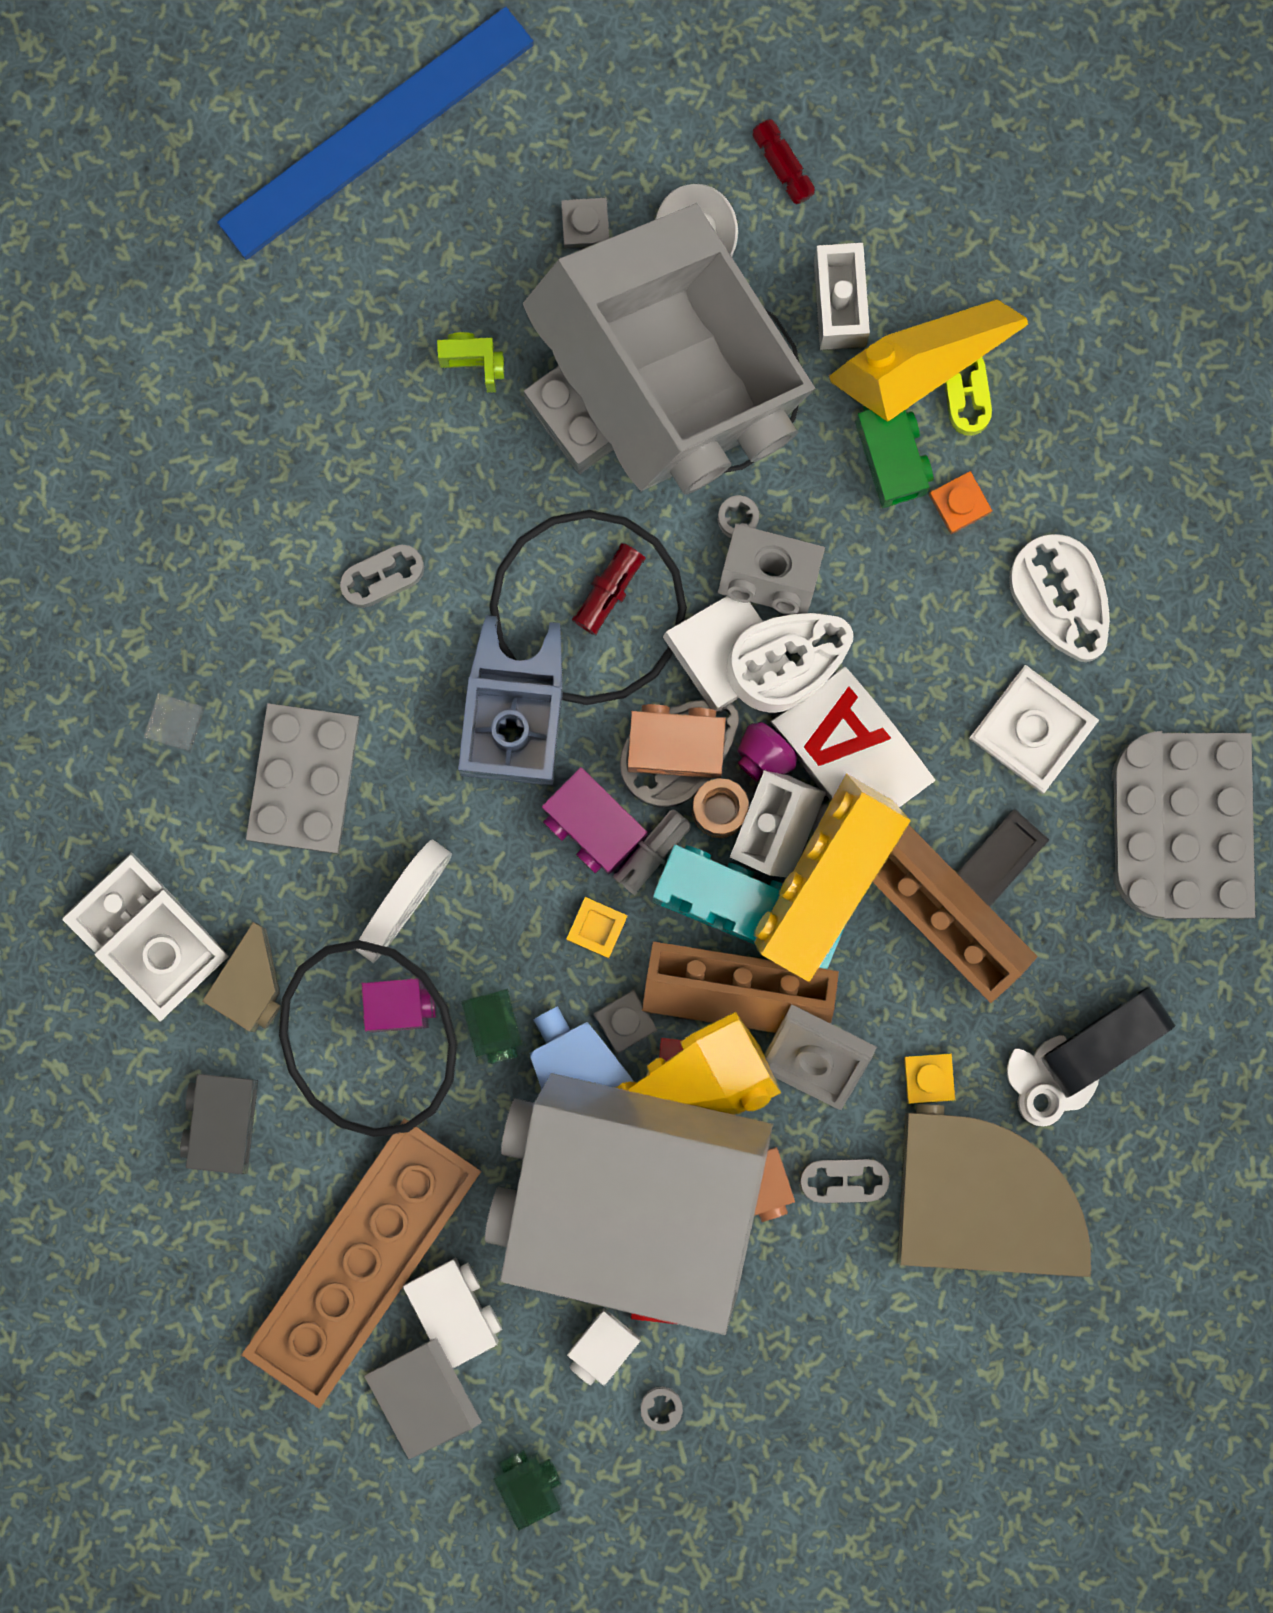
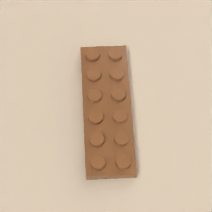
M404 1118L400 1124H405L408 1120ZM417 1126L409 1132L393 1134L250 1341L242 1356L320 1409L482 1171Z

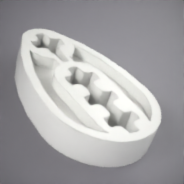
M1045 535L1028 543L1017 555L1010 571V589L1015 602L1034 629L1056 649L1080 662L1095 660L1106 649L1110 623L1108 597L1103 577L1095 558L1081 542L1065 535ZM1041 547L1045 553L1053 551L1055 554V558L1050 563L1051 568L1055 573L1064 572L1066 578L1061 582V587L1065 593L1072 591L1075 593L1076 599L1071 603L1073 610L1067 611L1064 606L1056 608L1053 601L1058 596V591L1053 585L1045 587L1043 584V580L1048 575L1046 568L1043 565L1035 567L1032 563V560L1037 556L1036 548ZM1074 619L1078 621L1086 634L1094 632L1097 635V640L1092 644L1094 651L1088 652L1086 647L1077 649L1074 641L1079 637V632Z
M816 613L790 614L771 618L753 625L740 635L730 650L726 667L729 683L735 694L754 709L763 712H782L791 709L808 699L837 670L853 642V631L850 625L840 617ZM825 633L829 636L836 634L840 639L835 646L830 642L813 647ZM786 651L790 654L798 653L801 656L797 666L793 661H789L781 667L777 675L773 670L766 672L758 681V685L754 680L746 682L743 678L747 667L751 673H755L764 666L767 659L771 664L780 661Z
M433 839L430 840L399 877L359 940L388 947L440 877L452 853ZM355 949L372 963L381 956L373 952Z

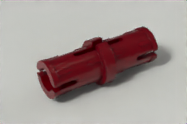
M621 543L602 575H596L591 582L593 589L576 615L573 616L572 621L590 634L597 636L599 629L616 603H622L625 599V589L646 558L631 546Z

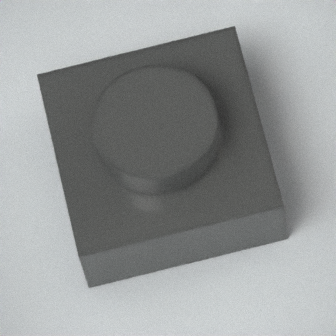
M634 990L594 1013L617 1054L657 1031L648 1013L642 1011L643 1004Z

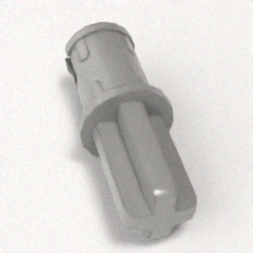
M669 811L644 842L641 840L638 843L640 847L623 867L613 875V878L620 884H623V887L633 895H636L660 864L666 865L667 861L665 858L672 851L674 844L677 845L691 829L690 822L678 811Z

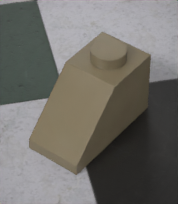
M255 922L252 923L202 1001L249 1032H255L259 1025L267 1029L281 1005L275 1002L280 994L267 930Z

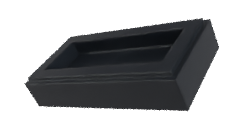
M1014 809L957 874L990 907L1045 846L1049 839Z

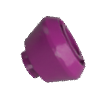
M763 722L752 723L747 726L737 750L742 757L738 765L747 775L758 782L764 770L786 774L796 768L797 754L777 732Z

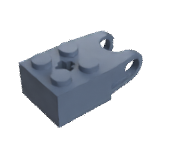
M486 615L470 677H468L458 771L464 777L553 786L563 697L560 623H549L548 633L542 648L534 657L518 661L507 657L499 647L497 616ZM508 722L517 723L518 731L523 732L521 738L516 737L515 742H506L505 737L498 734L500 728L507 729Z

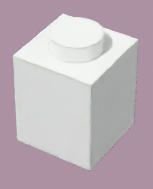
M604 1308L569 1350L567 1356L574 1361L569 1368L589 1385H592L597 1380L605 1386L639 1344L640 1337Z

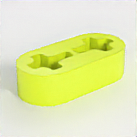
M983 357L970 365H975L976 370L972 371L969 376L970 387L963 388L960 373L944 383L950 422L954 429L963 435L973 436L981 433L987 427L992 417V405ZM971 395L973 408L983 412V415L978 416L975 425H969L967 418H959L958 413L962 412L966 405L965 396Z

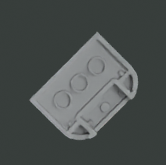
M1162 731L1145 734L1131 742L1121 752L1114 764L1111 781H1114L1115 872H1113V879L1116 890L1119 891L1123 900L1132 909L1149 918L1254 919L1255 872L1252 733H1162Z

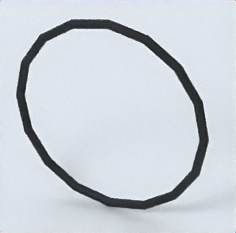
M592 510L550 517L519 537L497 569L489 608L491 616H497L498 619L497 636L499 647L507 657L516 660L504 641L498 611L505 572L525 543L555 524L591 518L624 525L651 543L672 573L678 604L675 626L684 622L687 610L679 569L658 538L626 517ZM668 646L651 672L621 691L589 697L563 692L562 700L591 705L626 698L657 678L673 655V652Z
M362 940L325 946L297 968L282 997L279 1038L288 1072L309 1104L340 1128L371 1137L409 1132L435 1114L454 1081L457 1040L448 1005L426 972L397 950ZM361 949L391 957L420 979L440 1010L448 1041L445 1079L431 1105L405 1124L372 1128L344 1120L316 1099L296 1069L288 1038L290 1001L305 972L329 954Z

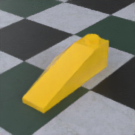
M736 1012L692 1033L682 1040L681 1045L684 1050L669 1061L665 1062L664 1059L658 1057L648 1064L649 1072L639 1082H624L616 1087L626 1091L732 1115L761 1109L770 1102L772 1097L781 1093L760 1045Z

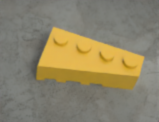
M845 774L796 867L784 881L780 889V896L772 911L766 912L756 927L754 936L757 939L754 943L761 955L810 982L911 821L893 800L851 775Z

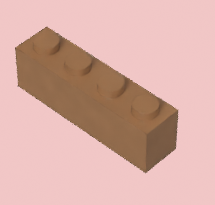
M908 824L874 878L873 883L967 980L992 1003L1028 969L1038 956Z
M653 941L642 1011L712 1023L736 1012L747 1028L776 1033L792 1004L831 1024L839 971L818 968L810 982L771 960Z

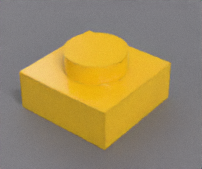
M585 897L566 940L609 959L628 915Z
M952 1054L904 1057L908 1104L955 1100Z

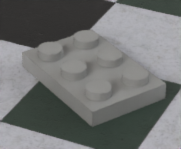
M267 703L247 829V841L339 854L359 728V716Z

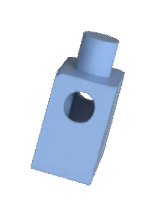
M558 1006L533 1019L546 1042L545 1045L529 1053L541 1090L551 1073L615 1088L621 1083L633 1082L631 1076L588 1022L570 1030Z

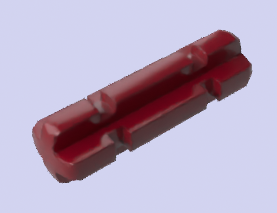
M772 119L765 120L754 127L752 137L760 149L764 147V156L781 184H787L786 192L793 203L796 205L803 203L814 195L815 187L808 175H802L803 167L787 141L780 139L781 132Z

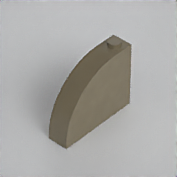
M916 1104V1113H905L897 1257L899 1265L1091 1277V1247L1083 1211L1066 1178L1041 1150L1025 1138L994 1123L976 1118L944 1115L945 1106Z

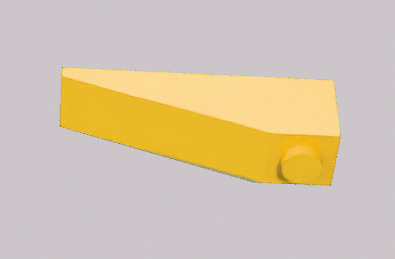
M996 299L886 335L829 375L830 381L888 422L1026 327L1028 321L1025 316Z

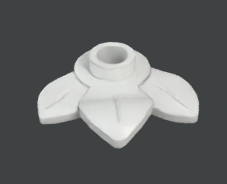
M1059 1035L1043 1042L1035 1051L1034 1056L1024 1050L1014 1049L1007 1065L1008 1081L1019 1094L1018 1108L1020 1114L1030 1124L1048 1126L1058 1121L1064 1111L1083 1108L1090 1101L1097 1088L1099 1079L1075 1095L1066 1098L1040 1058L1067 1040L1064 1036ZM1038 1094H1044L1048 1098V1107L1041 1112L1037 1111L1033 1105L1034 1098Z

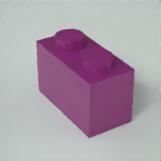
M582 767L542 806L543 811L548 815L543 821L546 827L561 841L569 836L579 845L581 849L576 853V856L595 874L602 868L609 875L639 845L638 843L648 836V832Z
M420 979L362 983L364 1025L367 1032L429 1028L428 1018H436V1003Z

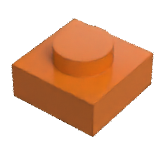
M971 471L933 490L929 494L950 534L961 530L992 512Z

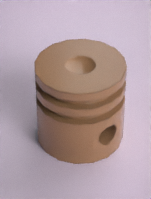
M716 778L707 781L698 789L693 800L692 815L695 824L703 833L714 838H725L734 835L741 829L748 812L749 801L746 792L739 784L730 779Z

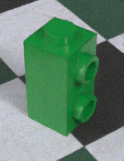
M863 406L864 412L858 413L855 424L881 507L886 508L926 496L930 488L928 482L934 481V476L927 455L920 456L915 439L920 438V431L913 411L906 413L904 410L887 422Z

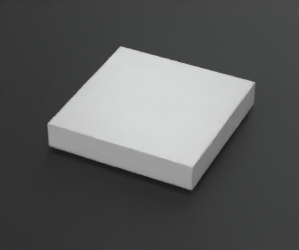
M729 596L666 631L663 636L709 707L716 711L739 698L733 691L727 676L726 667L730 650L745 630L763 622L750 602H738ZM785 654L776 663L771 664L767 659L764 666L755 673H751L747 667L743 678L746 682L754 680L758 685V681L766 672L773 670L777 675L781 667L789 662V659Z
M1024 665L969 739L1040 793L1044 794L1098 723L1099 719L1027 665Z

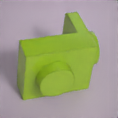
M457 332L449 334L447 336L448 340H437L440 368L484 366L487 393L496 392V379H504L503 351L495 352L493 338H475L473 333Z

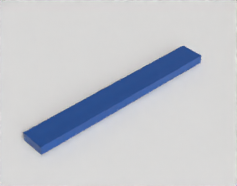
M504 7L218 220V225L244 259H249L533 47L534 42L509 9Z

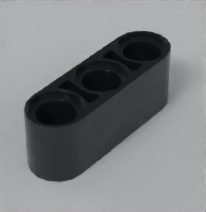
M1150 986L1138 992L1139 995L1130 1001L1110 1010L1040 1058L1066 1098L1085 1089L1176 1026Z

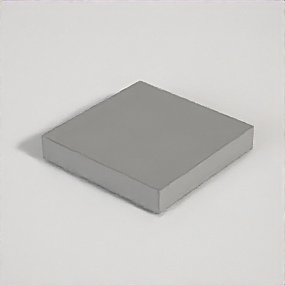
M791 1004L764 1056L775 1078L842 1110L870 1063L877 1047Z
M437 1338L378 1367L364 1376L408 1459L414 1458L482 1423Z

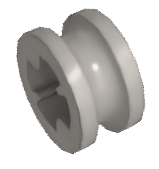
M741 495L731 496L720 506L718 525L721 531L729 538H732L734 528L729 525L731 518H725V514L728 510L736 512L739 506L745 507L748 510L746 517L752 518L749 525L745 523L740 525L754 529L757 528L759 511L754 501L748 497Z
M655 1387L649 1390L643 1397L640 1405L641 1417L645 1424L657 1431H668L674 1428L681 1420L683 1413L682 1401L679 1395L667 1387ZM657 1396H666L665 1402L671 1399L675 1404V1409L669 1411V1420L666 1422H658V1415L652 1419L648 1413V1409L654 1406V1398Z

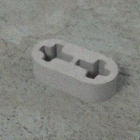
M398 545L391 547L347 569L341 577V592L348 603L355 607L365 608L372 606L417 584L424 573L423 559L418 551L411 546ZM403 555L406 560L414 559L416 561V564L410 567L412 575L407 578H403L401 573H395L388 577L384 575V572L396 566L394 558ZM361 574L365 580L379 575L381 580L368 587L370 595L362 598L358 592L350 594L349 589L355 585L353 578L356 575Z
M870 1159L818 1160L808 1164L800 1176L801 1190L807 1198L818 1203L875 1201L885 1195L890 1182L889 1174L881 1163ZM869 1166L872 1168L874 1175L881 1176V1184L874 1185L871 1194H864L863 1186L848 1185L847 1176H861L864 1172L863 1167ZM818 1168H825L827 1176L841 1177L842 1185L826 1187L825 1195H817V1189L808 1186V1177H815Z

